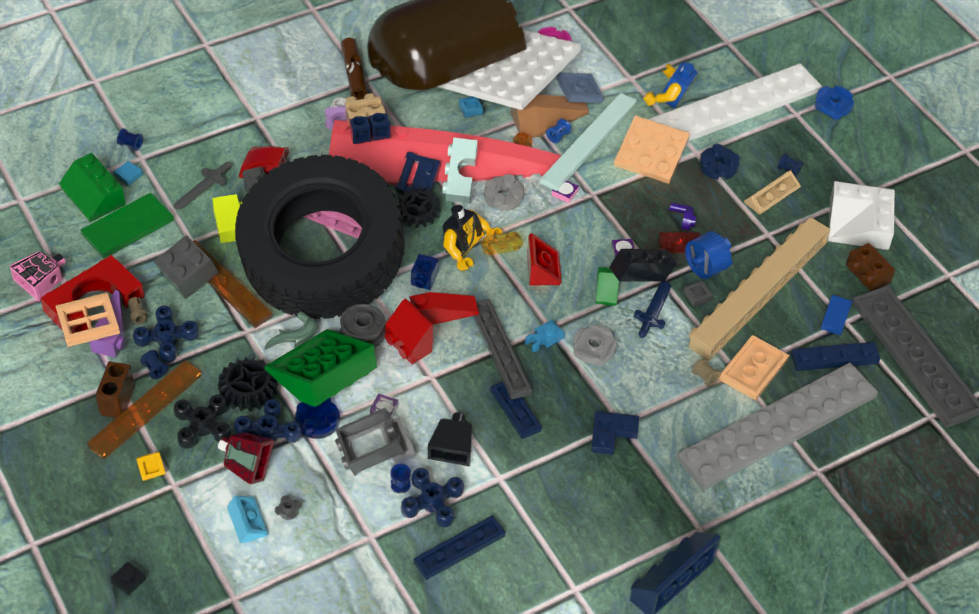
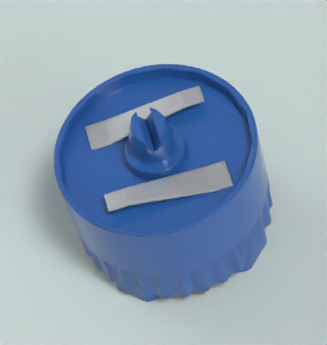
M713 231L707 232L686 244L685 255L692 271L702 279H708L733 264L730 252L731 244L727 238L721 237L718 233Z

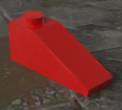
M427 292L409 296L410 303L433 325L479 315L475 296Z

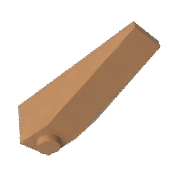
M538 94L523 110L511 107L510 114L520 138L523 140L540 137L545 134L548 128L554 127L559 119L573 122L588 115L589 110L586 103L568 102L566 97Z

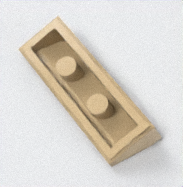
M790 170L745 199L744 203L760 215L800 188L801 185Z

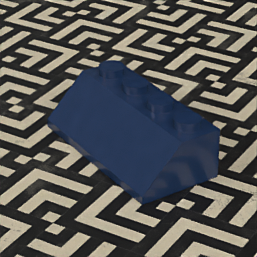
M695 532L690 538L685 537L674 552L672 550L669 551L658 566L656 564L653 565L642 580L639 578L632 584L630 588L632 590L630 601L645 614H657L714 563L721 537L718 534Z

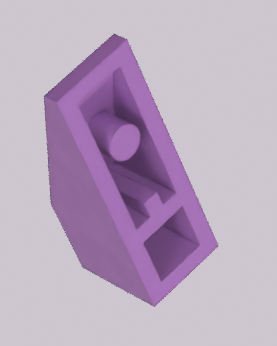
M117 290L114 291L110 302L120 334L90 341L92 352L114 358L117 357L120 350L124 349L126 344L120 293ZM99 319L95 328L109 324L108 319Z

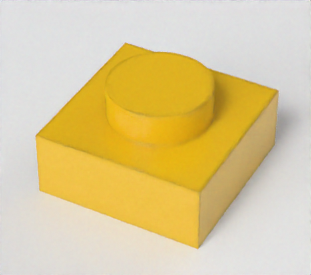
M159 451L136 457L143 481L165 474Z

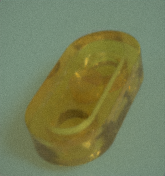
M517 232L488 235L481 242L483 252L487 255L514 252L523 245L521 235Z

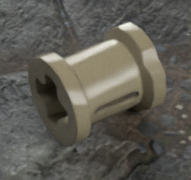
M705 358L697 361L692 368V373L700 376L705 381L704 384L707 387L712 386L721 375V372L714 370Z

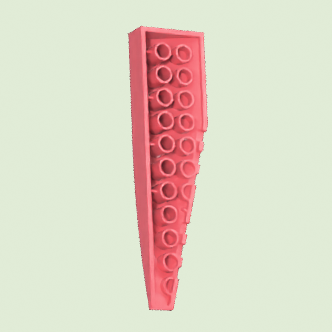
M342 120L334 121L329 155L335 157V155L342 156L345 159L350 158L358 161L359 164L363 163L369 166L370 170L376 171L388 185H396L399 182L406 162L405 156L407 152L440 161L441 166L436 181H442V184L444 181L447 182L448 175H445L446 163H450L451 156H448L449 144H453V138L477 140L478 142L475 166H464L459 170L462 176L470 177L472 181L491 180L493 177L505 176L507 174L513 176L523 175V178L531 177L533 174L543 176L561 157V155L492 138L391 125V138L373 141L371 136V141L353 144L348 123ZM413 163L406 186L412 185L419 164Z

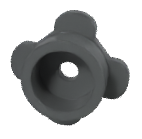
M289 496L281 497L279 506H276L274 509L275 513L285 520L295 519L298 509L302 508V502L300 500H292Z

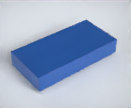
M832 295L820 329L841 335L852 301Z

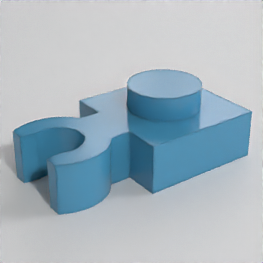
M550 320L535 328L534 334L526 336L525 344L535 343L532 345L531 351L536 352L543 344L548 348L563 340L565 333L553 320Z

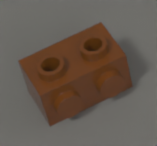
M870 243L850 251L846 263L848 269L870 291L890 284L895 269Z

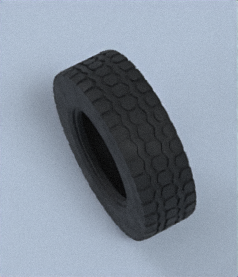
M331 155L300 157L293 159L294 161L292 162L288 161L280 164V167H275L268 171L269 174H264L258 179V183H254L249 189V193H246L236 217V245L249 283L258 295L268 304L270 303L272 307L279 311L282 310V312L289 315L295 314L296 317L300 311L314 319H320V317L329 319L337 315L340 317L348 307L355 304L372 303L374 298L377 299L382 295L384 289L387 290L393 279H395L402 263L405 246L400 207L388 183L376 171L370 170L369 166L337 155L335 157ZM314 212H339L354 219L362 228L359 238L347 252L328 261H301L291 257L280 248V243L286 230L301 217Z

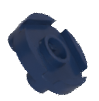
M714 144L701 154V171L712 179L719 180V177H725V179L732 178L738 171L740 157L732 150L723 147V145Z

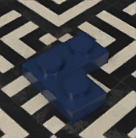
M595 411L591 452L613 455L615 437L637 439L639 416Z

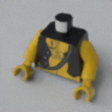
M455 205L451 208L452 215L443 224V246L445 252L449 253L454 260H457V269L465 271L468 270V267L473 266V261L469 257L464 259L463 257L485 235L484 231H486V236L489 240H498L494 233L501 235L502 230L498 227L491 228L489 226L490 223L474 210H467L462 205Z

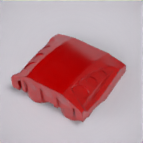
M251 147L241 166L239 178L243 179L244 170L262 167L266 175L269 174L268 171L285 163V158L289 154V147Z

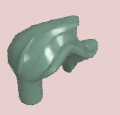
M300 311L296 318L305 323L304 326L294 331L279 329L280 334L266 343L265 350L284 342L295 343L294 348L306 342L317 332L318 323L316 319Z

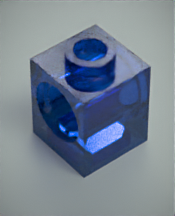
M418 254L411 270V285L431 290L438 274L439 259Z

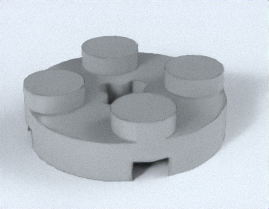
M507 174L485 182L484 200L490 207H500L502 211H509L519 207L524 197V188L518 180H515L513 175Z
M591 325L590 328L585 330L583 327L574 336V356L586 363L603 366L606 364V361H609L614 356L617 342L612 337V332L605 327ZM594 342L598 343V347H593L590 344H594Z

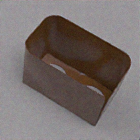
M108 361L95 395L99 413L102 416L124 418L135 388L131 365ZM110 382L115 383L118 386V390L114 394L106 395Z

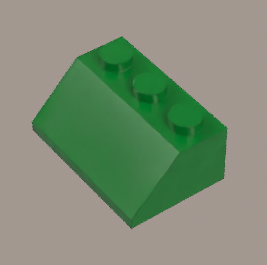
M93 153L73 161L59 183L60 188L89 222L126 205L123 188Z

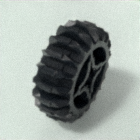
M246 356L243 361L237 358L235 364L229 362L228 367H223L222 373L219 374L218 390H220V395L226 398L227 405L231 404L232 409L239 407V410L242 412L247 408L251 412L252 408L256 407L260 410L261 405H264L266 401L274 399L279 383L265 370V365L267 364L264 359L257 361L256 357H254L252 360H249Z

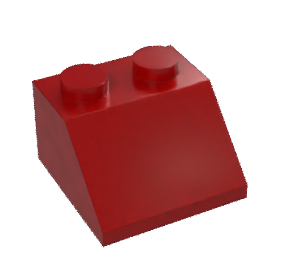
M405 298L385 324L384 336L387 343L391 346L393 345L403 359H407L411 364H414L432 353L433 324Z

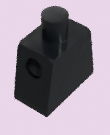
M456 412L452 414L451 420L440 419L428 443L427 459L470 467L472 424L464 422L465 415Z

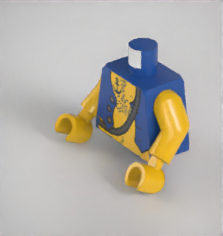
M681 62L679 67L675 69L671 64H667L665 66L667 69L662 72L670 79L663 92L654 96L652 91L646 93L645 97H643L645 103L648 106L656 102L666 103L675 109L698 73L691 63Z

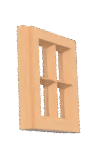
M108 293L56 306L67 347L120 334ZM104 306V313L89 316L88 309ZM83 311L84 318L68 322L67 315ZM103 318L108 319L109 324L96 328L92 327V321ZM87 323L88 330L72 334L70 327Z

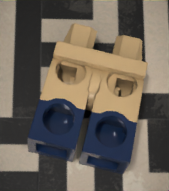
M371 93L366 94L364 99L357 100L354 96L346 98L345 117L350 128L353 144L371 141V136L373 141L391 138L390 121L381 103L380 96L375 97Z

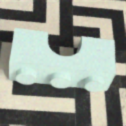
M453 138V144H449L448 156H451L450 163H446L445 175H448L447 182H443L442 193L446 195V201L470 203L473 185L472 178L462 176L459 170L464 166H475L478 150L477 140Z

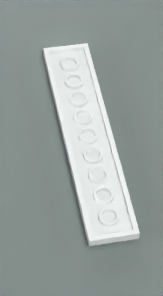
M800 63L648 120L690 133L689 142L816 94L822 86Z

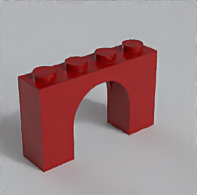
M110 255L71 280L64 282L51 292L46 293L40 300L43 312L62 330L56 310L57 305L79 300L83 295L92 291H106L113 295L114 291L117 290L120 293L121 303L126 308H129V299L133 297L143 299L144 292L142 283L116 258ZM83 311L67 315L68 322L84 318ZM87 323L72 326L70 329L73 334L88 330Z

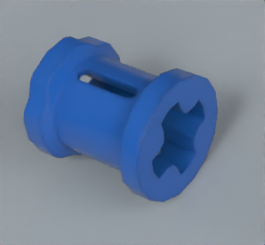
M559 119L554 127L546 130L547 138L553 143L560 142L561 137L571 132V125L568 121Z

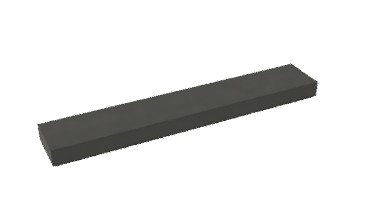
M490 299L477 301L479 315H475L473 318L510 399L532 395V388Z

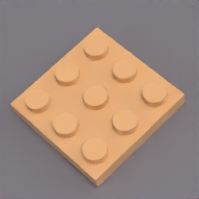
M635 116L614 160V166L669 184L690 138V133Z

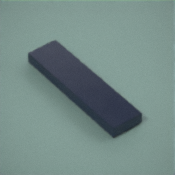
M492 515L415 557L414 564L424 578L428 580L505 537L506 532Z

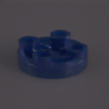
M330 398L316 407L300 402L296 407L295 422L300 425L304 436L321 439L330 436L339 427L340 412L337 406L331 402Z

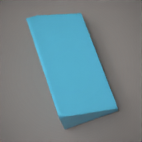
M234 496L227 509L239 542L246 543L267 536L268 532L255 498Z

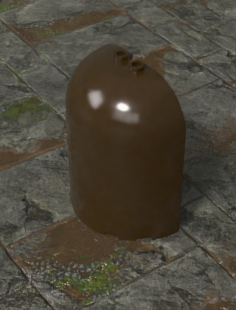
M409 0L386 10L376 19L368 36L367 53L372 68L377 71L379 70L381 76H385L395 86L410 90H423L448 83L524 51L527 47L522 26L519 27L515 19L517 13L512 2L508 3L506 0Z

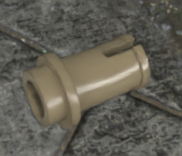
M137 297L129 299L128 306L130 307L132 322L135 324L144 323L148 315L143 309L142 300L140 298L137 299Z

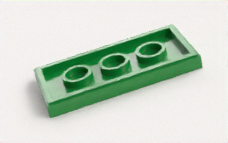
M150 192L82 228L80 231L81 235L105 259L174 221V217Z

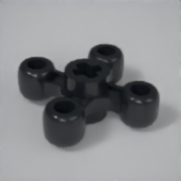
M213 395L209 400L208 407H197L194 409L191 403L185 399L178 400L175 403L174 414L176 418L188 420L191 423L189 427L182 428L177 434L178 443L182 448L189 449L193 447L198 435L206 436L211 433L218 443L223 437L230 439V426L227 423H217L214 420L217 415H222L227 410V400L223 395Z

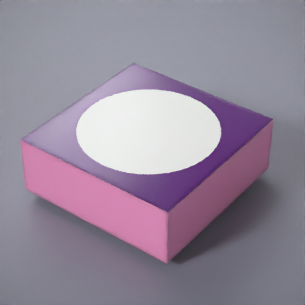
M565 181L557 191L552 190V196L569 203L579 191V186Z

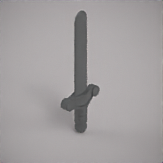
M225 162L217 170L203 168L201 172L206 178L180 198L173 207L177 210L182 209L213 183L225 186L226 181L222 175L232 167L231 162Z

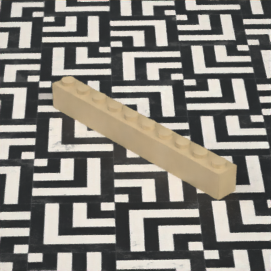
M811 217L805 223H800L796 232L788 235L785 243L779 244L771 256H767L759 268L756 267L747 280L743 279L735 292L731 291L723 303H719L711 315H707L698 328L692 329L689 334L690 342L688 348L710 361L827 243L831 229Z

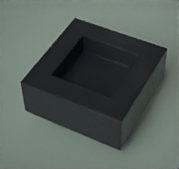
M126 562L110 577L111 582L128 596L146 580L145 574L129 562Z

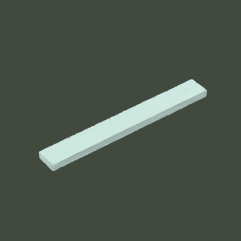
M620 93L541 177L540 184L557 191L637 105V100Z

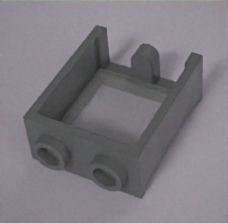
M386 408L335 429L338 436L335 439L339 451L344 453V456L341 457L346 470L350 469L354 476L357 475L356 473L383 461L405 454L392 418Z

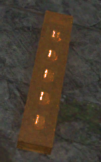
M196 240L193 241L211 259L218 271L214 277L207 281L209 285L254 328L272 318V313Z
M186 360L183 361L88 441V448L105 459L201 377V371Z

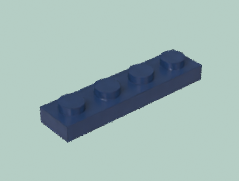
M875 342L792 349L790 354L796 371L836 368L851 363L853 366L879 364L881 359Z

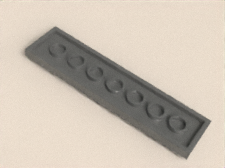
M889 286L853 297L852 305L946 428L979 416V401Z

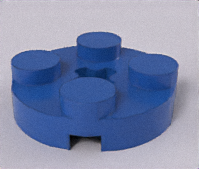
M829 86L822 87L817 92L815 108L829 115L832 119H841L842 116L852 111L854 105L853 95L849 90L841 86H835V88H829Z

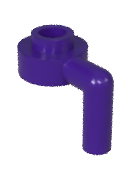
M671 203L670 211L684 213L681 229L689 231L690 227L694 228L697 216L693 215V207Z

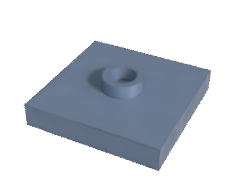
M564 72L557 74L556 79L568 102H603L604 97L592 74Z

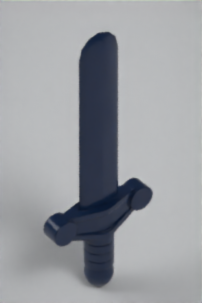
M667 281L660 283L646 313L640 310L634 312V318L639 319L643 323L638 333L640 338L646 337L650 327L663 329L665 326V321L658 319V315L671 289V284Z

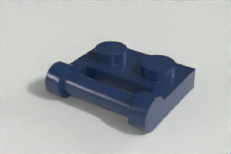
M407 152L400 180L396 183L394 190L400 193L404 191L410 193L411 188L418 191V188L421 187L422 191L428 188L431 194L441 162ZM413 163H417L419 165L411 187L406 186Z

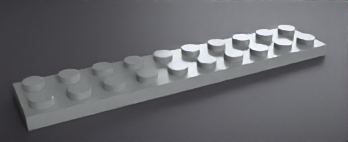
M848 363L677 453L676 459L704 491L877 397L878 391L851 363Z

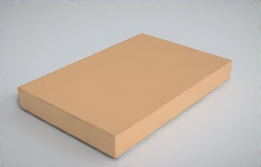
M752 335L721 372L718 380L756 401L788 361L789 355Z

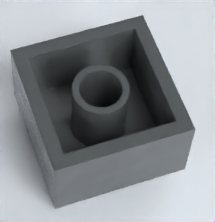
M187 235L153 261L161 274L185 299L218 273L211 259Z

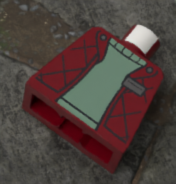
M243 432L231 435L230 439L223 437L218 444V449L226 453L223 463L224 467L250 485L264 481L274 440Z

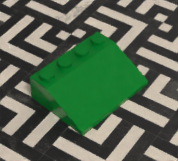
M329 329L324 330L265 365V370L299 401L314 407L321 405L328 398L338 394L339 391L352 385L355 381L377 368L373 344Z

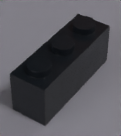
M632 248L620 249L609 268L619 282L665 281L677 263L666 249Z

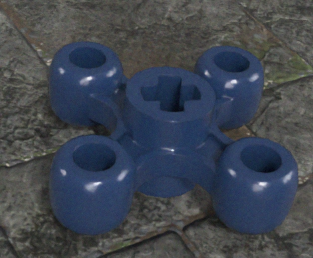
M163 305L156 309L157 324L155 329L138 327L133 332V340L139 347H145L150 342H158L161 360L170 363L177 358L175 346L177 339L184 338L188 341L197 339L199 327L194 321H186L181 326H175L172 322V309L169 306Z
M270 399L265 402V415L261 416L258 421H252L247 416H240L234 422L236 434L242 432L272 439L274 442L277 441L278 437H282L290 443H295L302 436L301 427L297 422H289L286 425L278 423L277 419L282 414V406L276 399Z
M417 468L412 473V484L415 488L420 489L422 493L416 498L406 497L402 500V515L406 518H414L420 510L425 509L428 512H435V520L439 526L449 527L454 521V512L444 504V501L449 497L459 498L464 493L463 480L459 477H452L445 485L441 486L438 483L430 482V474L426 469Z

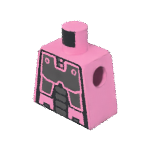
M37 252L10 265L13 280L37 301H40L42 296L50 292L61 282L60 267L65 265L66 262L59 253L49 258L43 252Z

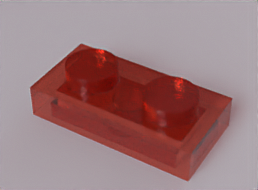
M659 232L660 249L668 250L670 253H685L686 244L699 237L700 232Z

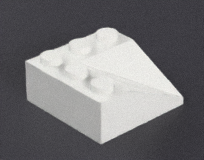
M834 181L830 195L828 228L831 231L828 241L858 246L870 243L874 248L889 250L894 235L895 190Z

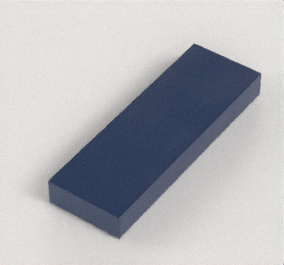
M503 382L490 387V392L521 439L542 431V426L522 397L510 399Z

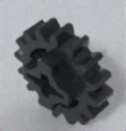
M421 187L418 188V191L411 188L410 193L404 191V197H398L402 223L407 221L409 227L412 224H415L416 228L419 227V224L427 227V222L433 224V218H439V212H441L440 199L436 198L435 192L430 194L428 188L425 191H422Z

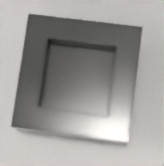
M703 281L684 287L683 293L693 307L712 301L713 295Z

